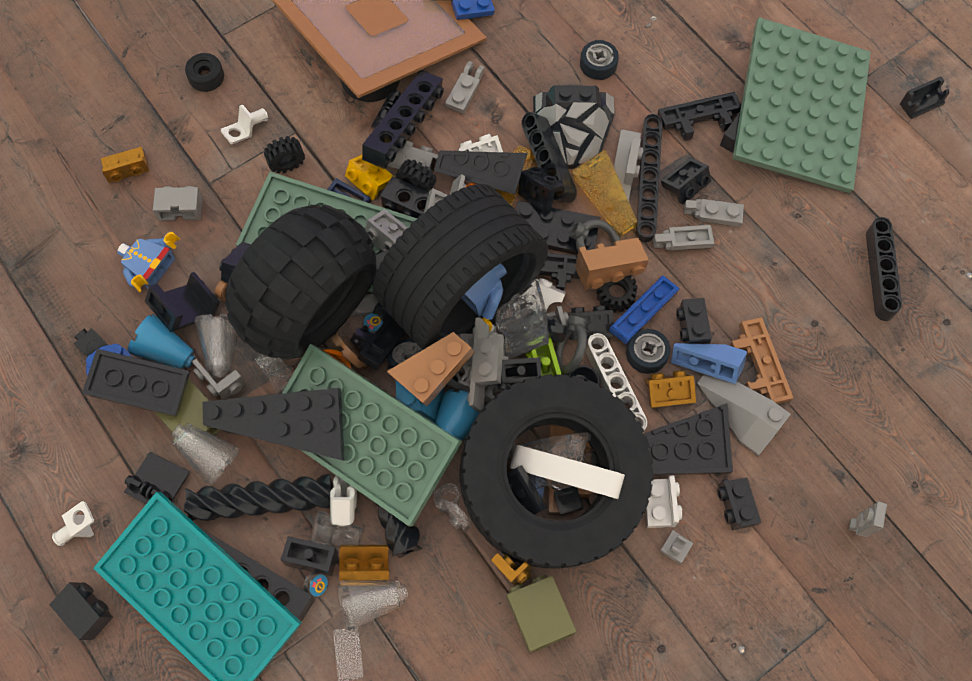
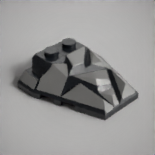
M554 85L550 88L549 92H541L533 97V113L547 118L568 169H596L614 118V97L606 92H599L597 86Z

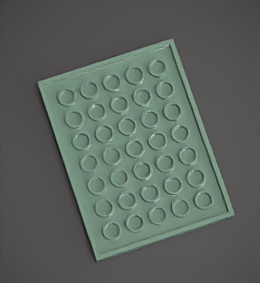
M758 17L753 33L733 159L850 194L854 190L871 51Z

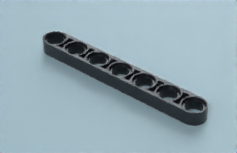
M656 114L647 115L642 128L641 147L643 148V153L640 160L636 237L642 242L652 241L657 229L662 119ZM649 121H654L658 124V126L655 128H651L647 125V123ZM653 138L657 144L649 145L646 140ZM653 156L656 161L653 163L647 162L645 157ZM651 173L655 179L647 180L644 174ZM650 191L654 197L645 198L643 192ZM644 209H649L652 211L653 215L650 217H646L642 214L641 211ZM644 227L649 228L652 234L643 235L640 229Z

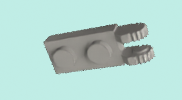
M471 61L467 63L464 72L461 73L445 102L446 108L462 114L465 113L480 85V80L485 71L484 66L480 65L475 77L470 76V73L473 70L474 64Z

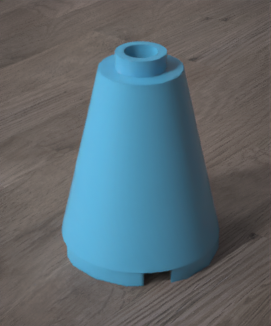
M154 314L152 316L148 315L135 331V334H137L135 342L130 340L128 345V352L134 356L179 369H185L186 367L189 369L193 364L192 361L196 359L193 356L194 350L176 333L170 332Z
M450 389L442 398L434 423L462 441L468 435L479 413L469 406L468 392L460 390L459 393L453 392L454 389Z

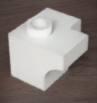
M536 279L524 307L545 314L550 304L554 302L562 303L566 292L557 289L548 280Z

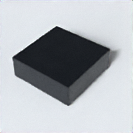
M571 486L553 492L560 516L583 510L584 507L577 487Z

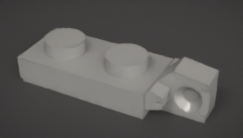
M707 199L686 200L683 214L695 215V218H698L701 222L740 227L743 223L744 204Z
M711 225L669 227L668 230L663 231V234H654L652 239L653 248L665 247L666 250L713 248L715 244Z
M877 501L860 512L857 519L852 518L850 520L848 530L856 531V535L869 537L883 529L887 504Z

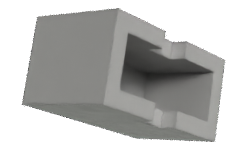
M193 186L155 188L153 212L158 221H175L176 217H183V220H201L203 197L199 188Z

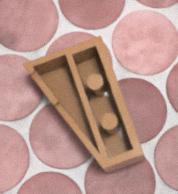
M639 238L615 241V246L604 247V244H597V249L592 250L579 247L575 269L584 289H597L605 283L611 281L618 282L625 276L631 274L635 276L643 273L646 270L649 259Z
M453 332L387 372L427 407L474 354L472 347Z

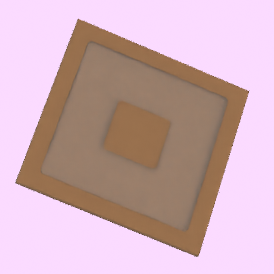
M272 0L357 98L451 57L487 39L469 18L456 19L451 0Z

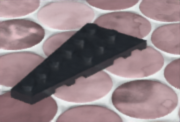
M339 388L202 402L204 426L345 461L341 389Z
M727 403L643 434L647 436L650 445L648 450L652 453L653 464L651 467L653 468V475L723 474L733 472ZM595 451L591 452V465L600 467Z

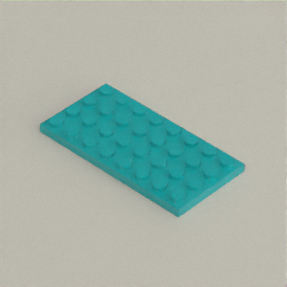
M156 492L93 568L210 681H255L302 624L296 616L161 492Z

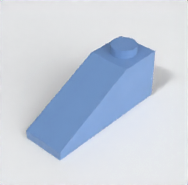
M675 343L671 363L736 384L744 369L747 351L726 344Z

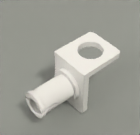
M240 105L238 122L221 128V133L230 144L251 138L253 125L267 121V112L261 108L250 113L244 105ZM236 130L240 132V136L233 137L229 135V131Z
M80 502L62 515L66 525L53 533L52 538L58 546H63L74 537H92L94 535L90 527L94 522V518L86 502ZM81 510L84 515H77L76 513Z

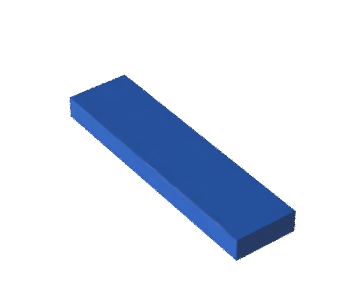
M662 275L610 327L609 331L623 343L627 344L678 293L680 288Z

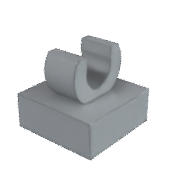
M672 530L659 552L681 565L693 542Z

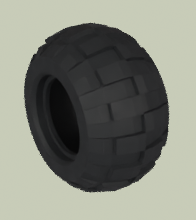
M309 205L296 208L285 213L269 225L245 251L235 266L227 284L225 301L226 310L229 312L227 317L238 336L254 351L270 358L286 360L303 357L310 344L319 348L351 316L374 280L376 256L371 243L372 240L364 227L347 213L329 205H322V207L319 205Z

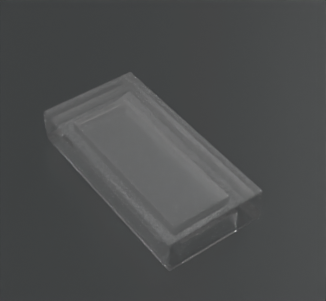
M359 627L333 630L338 681L364 678Z

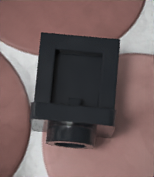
M85 328L74 337L77 341L73 343L86 357L95 352L96 349L108 345L92 328L88 331Z

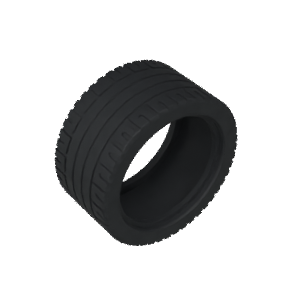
M486 184L470 185L453 192L451 195H447L443 200H439L434 206L427 209L425 213H422L416 221L412 222L410 227L403 232L402 236L398 237L395 241L396 243L391 246L389 252L384 256V260L380 263L373 282V293L383 308L421 350H424L453 332L456 335L473 334L475 320L479 316L461 297L485 274L501 263L507 271V274L500 278L503 295L493 319L490 320L493 325L499 322L519 302L520 298L525 295L526 291L540 274L548 255V245L546 240L492 186Z

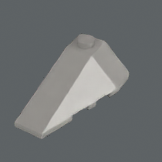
M704 374L696 384L709 403L715 408L727 403L729 427L734 432L735 438L757 456L761 454L791 415L771 399L739 382L734 384Z

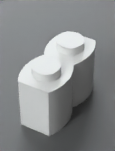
M336 475L333 480V489L330 492V520L332 524L338 526L351 525L355 519L357 489Z

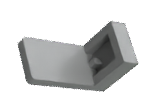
M196 359L192 361L196 367L193 370L201 381L206 379L209 383L206 387L214 397L219 395L222 400L227 399L229 396L239 393L245 385L244 380L236 370L219 383H216Z

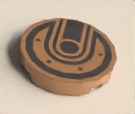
M337 332L332 337L334 345L336 347L341 345V352L344 357L354 366L362 370L368 367L367 364L357 359L360 353L359 348L346 335Z

